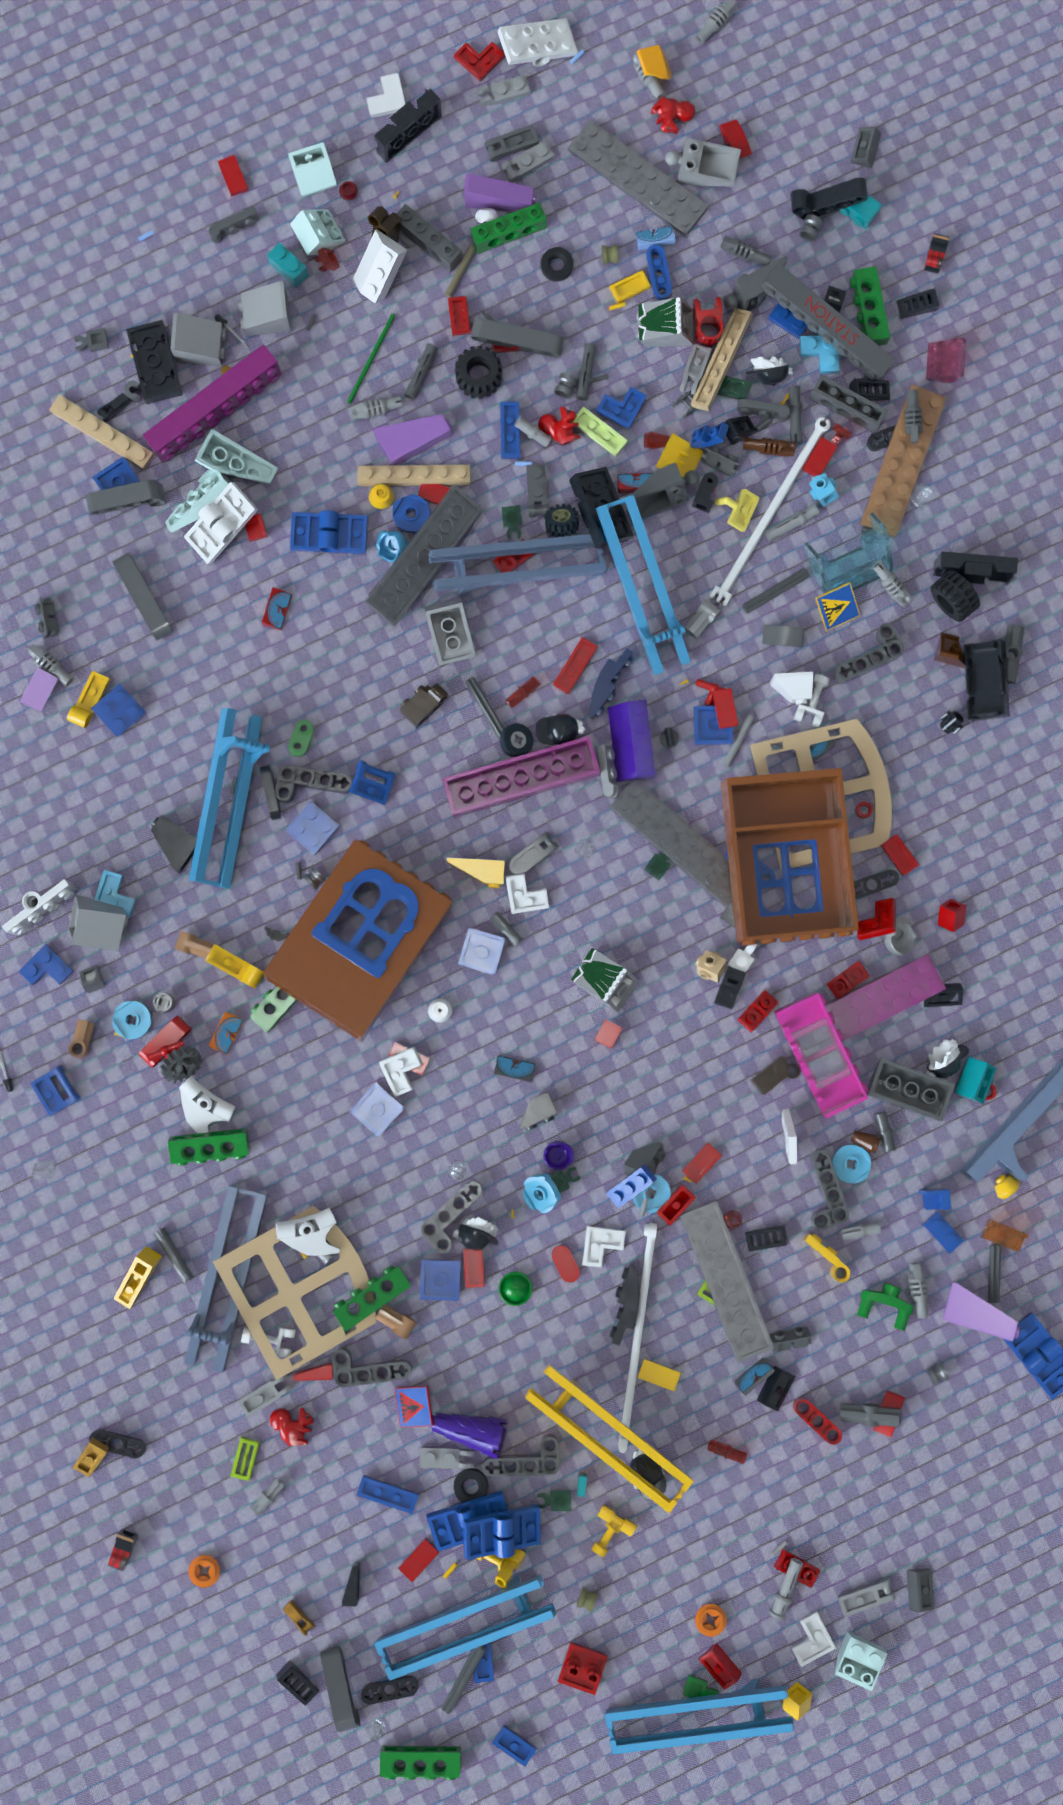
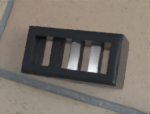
M935 288L896 301L901 319L937 311L939 307ZM920 300H923V307H921ZM913 301H915L916 309L913 308ZM905 303L908 304V308H909V311H908V312H906L905 305H904Z
M854 378L849 383V390L870 401L890 399L889 381ZM879 386H882V394H880Z
M785 1224L745 1232L749 1252L787 1246L789 1243ZM776 1231H780L781 1241H778ZM772 1232L773 1242L771 1243L768 1234ZM760 1234H764L766 1244H762ZM752 1235H756L758 1243L756 1246H754Z
M355 1561L352 1566L341 1606L356 1607L359 1603V1561Z
M288 1661L276 1674L277 1681L305 1706L319 1692V1689L291 1661ZM297 1676L298 1679L291 1684L290 1682ZM303 1682L304 1684L297 1691L296 1688ZM309 1687L310 1690L302 1696L301 1694Z

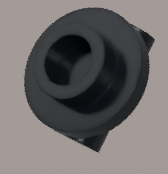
M672 727L665 728L660 735V742L666 748L676 746L679 741V735Z

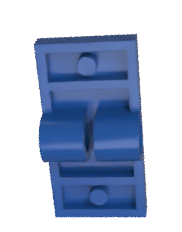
M324 510L320 513L292 512L290 550L366 554L368 516L339 514L336 511Z
M1030 1312L1017 1324L1020 1327L1018 1338L1014 1337L1013 1341L1003 1340L1048 1397L1053 1400L1063 1392V1348L1047 1332L1035 1315Z
M499 1491L428 1513L426 1517L438 1551L464 1544V1519L506 1511L508 1508L503 1492Z
M534 1504L464 1519L465 1559L471 1560L494 1554L500 1558H509L515 1554L516 1549L541 1544L540 1507Z

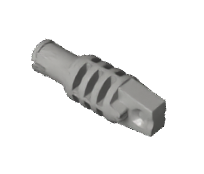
M728 0L724 6L720 3L705 20V25L695 36L700 44H703L712 33L718 32L732 16L729 11L736 4L733 0Z
M636 52L633 57L634 68L644 86L649 88L655 100L659 101L665 96V92L659 84V78L644 74Z
M400 395L385 400L383 398L372 399L350 407L352 419H368L384 415L388 410L403 408L402 402H399L401 401Z
M882 560L877 561L876 565L872 566V569L881 578L880 582L889 595L900 606H906L912 598L896 574L890 572Z
M34 644L28 648V653L33 657L32 661L42 670L57 677L65 687L72 683L73 677L64 671L61 663L53 658L45 649L40 650Z
M920 1263L909 1264L910 1274L907 1275L911 1299L915 1301L917 1318L929 1317L926 1299H928L929 1295L925 1273L921 1272Z

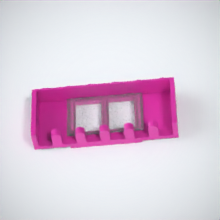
M815 991L773 1012L822 1115L827 1119L867 1100L868 1096L866 1093L869 1091L864 1082L861 1083L859 1080L860 1071L856 1064L852 1065L850 1061L852 1057L848 1047L844 1048L841 1042L844 1040L843 1035L833 1025L836 1021L832 1013L827 1012L825 1008L827 1002L823 994L819 995Z

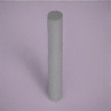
M747 715L722 764L723 766L730 767L755 718L752 715Z

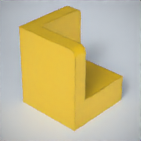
M796 1682L788 1689L787 1699H783V1710L798 1721L810 1710L812 1693Z

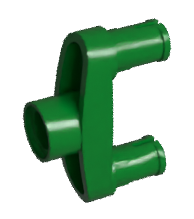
M884 1283L881 1292L862 1290L860 1296L862 1299L857 1315L868 1319L872 1304L877 1301L899 1310L894 1328L905 1331L909 1316L912 1315L914 1307L898 1298L901 1288Z

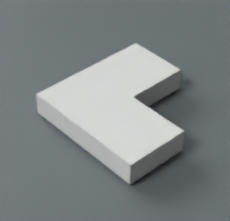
M398 73L380 77L384 94L366 98L371 118L395 113L405 105Z
M524 873L505 876L512 914L549 908L546 888L527 891Z
M415 1046L379 1061L394 1097L413 1089L406 1071L422 1065Z
M783 1109L782 1126L786 1140V1154L790 1164H797V1136L789 1109Z
M587 1226L582 1265L602 1268L604 1248L624 1250L626 1231Z
M817 1610L800 1619L808 1638L791 1647L801 1667L836 1649Z

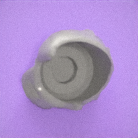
M899 915L896 917V932L886 934L884 942L887 950L895 956L908 954L913 949L917 933L912 929L907 918Z

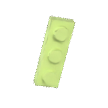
M584 406L578 412L576 419L572 421V423H579L577 428L615 457L627 444V439Z

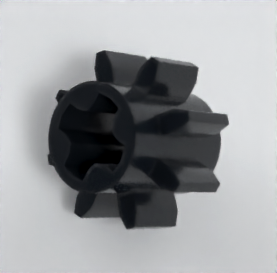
M948 710L940 717L942 720L940 727L947 734L952 732L955 735L964 727L961 724L964 722V719L957 711L951 713Z

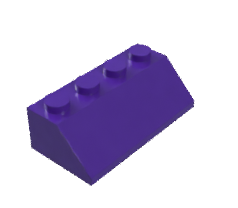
M647 700L628 701L608 707L612 749L615 754L614 766L617 771L616 782L655 778L656 773Z

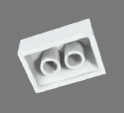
M377 229L353 278L359 292L374 303L385 299L407 252V249Z

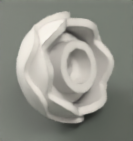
M480 208L475 214L476 222L479 223L498 218V214L493 208Z
M438 998L431 1002L428 1007V1013L433 1021L443 1023L452 1015V1007L447 1000Z

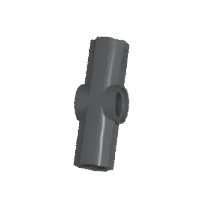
M1020 625L1007 626L1005 641L1008 684L1016 683L1019 661L1022 656L1025 628ZM1008 651H1013L1015 658H1010Z
M842 1403L840 1419L844 1422L862 1423V1425L869 1427H878L879 1425L900 1427L902 1412L898 1408L880 1407V1405L872 1403L862 1405Z

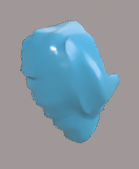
M383 530L377 537V555L386 561L395 562L408 545V541L398 531Z

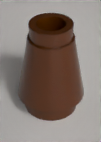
M855 1130L851 1141L869 1153H876L881 1139L877 1135Z

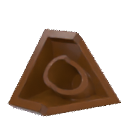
M941 632L934 661L964 669L967 668L964 653L959 642L960 637Z

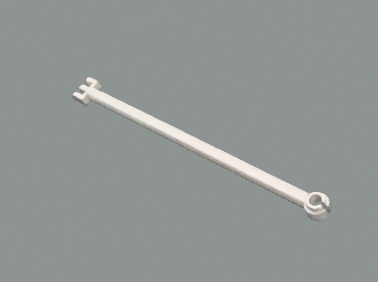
M825 417L817 419L814 426L815 430L722 586H715L709 598L713 599L716 593L719 594L716 602L719 603L722 597H724L725 600L722 605L726 607L732 597V594L728 593L821 436L828 432L830 428V421L828 419L825 421V427L820 425V422H824Z
M656 1223L645 1224L644 1236H647L622 1416V1422L628 1427L630 1426L657 1232ZM620 1434L618 1448L621 1453H625L628 1440Z

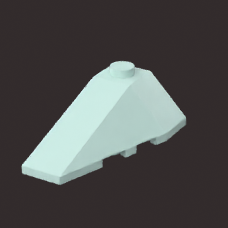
M213 429L206 436L195 458L196 462L211 471L266 484L271 483L278 467Z
M208 469L198 480L199 486L195 491H189L187 501L184 504H179L165 523L171 533L200 519V510L208 503H213L231 482L224 473Z

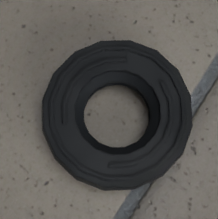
M553 247L543 254L540 268L547 279L560 282L571 275L573 258L566 249ZM552 259H562L564 267L558 271L553 270L550 267Z
M474 1468L464 1469L458 1473L453 1485L454 1494L462 1503L486 1496L489 1487L484 1473ZM468 1479H474L478 1483L479 1488L474 1494L466 1493L463 1488L464 1482Z

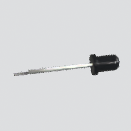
M219 314L215 315L214 319L217 322H221L223 327L225 326L244 346H246L243 343L244 341L230 327L226 325L228 321L226 319H223Z
M0 1052V1064L6 1079L2 1082L5 1084L6 1091L12 1092V1078L8 1079Z

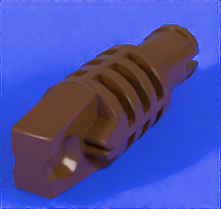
M744 437L743 450H755L763 455L771 454L772 456L777 455L779 457H794L796 443L780 439H766L765 437L761 439Z

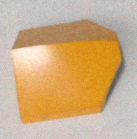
M660 45L637 51L645 75H652L667 80L672 77L668 60Z

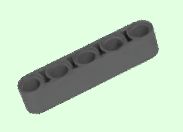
M483 318L474 319L471 339L509 348H512V346L519 347L518 350L555 358L561 356L564 337L557 334Z
M128 552L113 560V565L155 640L157 641L172 633L171 626L130 553Z

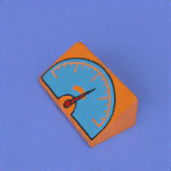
M225 1011L208 1046L228 1055L244 1020Z

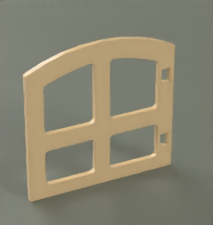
M858 719L751 744L750 748L757 775L769 774L766 762L767 755L794 750L799 771H811L815 769L810 745L849 736L861 754L869 774L865 777L843 782L844 795L869 789L874 792L873 833L849 839L851 854L880 847L881 844L889 839L892 806L888 777L874 742ZM839 728L840 735L829 736V730ZM782 742L783 749L772 751L771 744ZM775 847L780 871H782L780 849ZM808 849L789 853L790 867L795 868L813 863L812 850Z
M312 1206L286 1221L303 1218L318 1213L320 1210ZM336 1224L327 1233L326 1240L332 1246L340 1249L338 1253L339 1259L296 1284L290 1281L273 1249L274 1244L281 1241L280 1239L277 1240L276 1227L213 1261L276 1380L377 1323L375 1311L356 1324V1329L346 1335L341 1325L322 1336L317 1331L301 1301L303 1295L344 1272L350 1274L354 1290L359 1287L362 1290L367 1286L366 1282L369 1279L361 1259L350 1241ZM254 1255H260L279 1292L259 1305L251 1307L232 1273V1268ZM372 1291L367 1292L365 1295V1300L368 1302L374 1301ZM282 1307H288L306 1340V1345L287 1357L279 1359L260 1325V1320ZM300 1353L303 1359L291 1365L289 1359Z

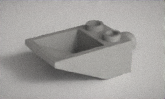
M686 138L683 155L680 156L677 151L671 150L667 152L665 161L670 166L680 164L677 183L693 186H733L741 149Z

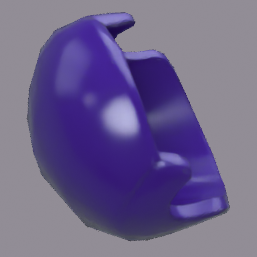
M553 1141L543 1151V1159L548 1167L554 1170L566 1169L573 1162L574 1152L570 1145L564 1141Z

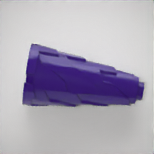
M436 1413L435 1416L432 1415L434 1426L429 1427H432L433 1432L446 1436L447 1439L462 1443L468 1448L480 1451L491 1458L498 1459L500 1457L496 1452L501 1453L507 1432V1429L502 1425H508L507 1419L465 1416L454 1413Z

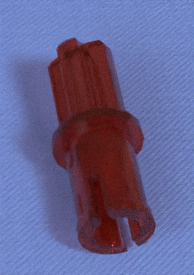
M532 676L521 687H517L518 689L506 699V703L511 708H514L540 686L539 681Z
M713 1439L708 1443V1451L723 1456L725 1460L728 1458L742 1465L744 1464L747 1452L731 1447V1444L725 1445Z

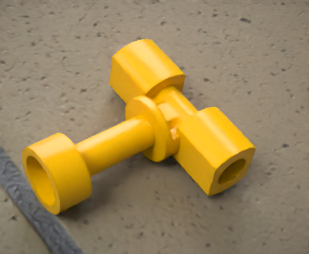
M603 1504L597 1516L607 1522L605 1525L608 1529L599 1543L595 1542L591 1550L605 1558L609 1551L606 1546L615 1532L619 1533L621 1530L631 1537L637 1525L627 1518L623 1520L615 1514L613 1509Z
M516 1549L515 1554L509 1558L501 1559L496 1555H489L476 1559L479 1561L486 1559L497 1565L499 1573L496 1575L495 1584L501 1588H506L512 1579L513 1570H518L523 1563L525 1553L520 1549Z

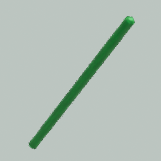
M394 313L390 315L347 400L348 404L352 403L395 318Z

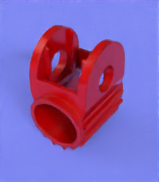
M720 296L715 298V303H713L714 309L701 310L700 300L698 298L693 299L694 333L697 342L701 346L712 347L713 344H717L723 334L724 322H722L723 311ZM704 324L713 325L717 329L718 334L714 337H707L702 333L700 327Z

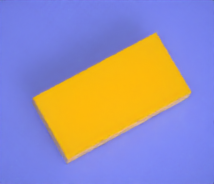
M643 270L609 286L617 304L651 288Z
M644 1358L637 1378L675 1391L681 1372Z

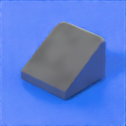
M98 965L79 972L82 986L87 993H92L105 987Z

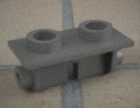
M715 446L705 447V450L708 452L703 453L701 456L703 463L715 468L717 463L720 462L721 465L718 470L729 476L731 474L735 475L737 471L735 465H740L737 457L729 453L727 456L720 453L721 449Z
M39 597L34 605L35 613L39 615L40 622H38L39 633H42L43 639L48 634L50 636H57L59 632L57 618H49V616L56 615L54 601H51V598H45L42 602V597Z
M808 1326L796 1327L787 1331L779 1330L769 1334L774 1346L773 1351L777 1352L791 1350L790 1343H793L794 1349L808 1347V1344H812V1336Z

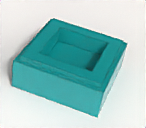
M580 1473L578 1476L577 1495L580 1497H585L587 1473Z

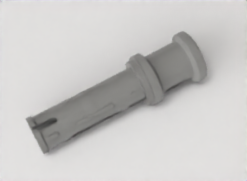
M791 1558L780 1591L774 1596L775 1602L773 1607L770 1608L769 1614L776 1619L785 1620L787 1607L792 1602L791 1594L803 1566L802 1561L799 1559Z

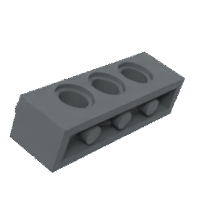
M406 203L396 213L402 218L400 232L448 272L451 273L462 261V250Z
M822 374L810 395V399L873 433H876L888 411Z

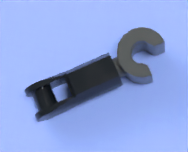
M137 381L127 382L124 388L125 395L122 392L97 410L98 415L103 417V422H108L118 412L131 404L130 400L133 402L141 401L138 395L134 393L136 390L142 391Z

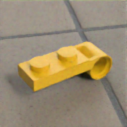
M92 671L76 705H73L69 710L67 720L86 728L95 714L91 708L102 699L111 679Z
M216 944L213 945L205 959L206 962L256 989L263 977L264 971Z
M807 1233L803 1237L806 1243L833 1264L830 1269V1275L834 1280L846 1282L850 1278L849 1268L836 1256L838 1253L830 1246L824 1247L821 1244L823 1240L814 1233L812 1236ZM840 1267L844 1268V1276L837 1278L836 1270Z

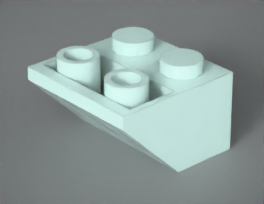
M323 142L288 153L302 197L337 186Z
M328 209L302 210L290 223L307 255H321L345 242L341 230Z
M847 1631L839 1649L835 1675L872 1691L888 1653L884 1647Z

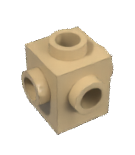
M705 950L703 956L700 955L696 961L697 974L705 980L710 979L718 983L727 968V960L722 958L717 952Z

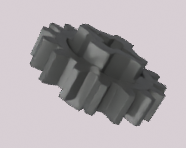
M188 1045L184 1049L183 1046H180L179 1050L173 1049V1053L167 1054L168 1058L162 1060L163 1065L160 1068L162 1075L168 1082L176 1083L179 1080L181 1083L184 1078L188 1079L191 1074H196L195 1070L200 1069L199 1064L202 1063V1056L195 1047L191 1048Z

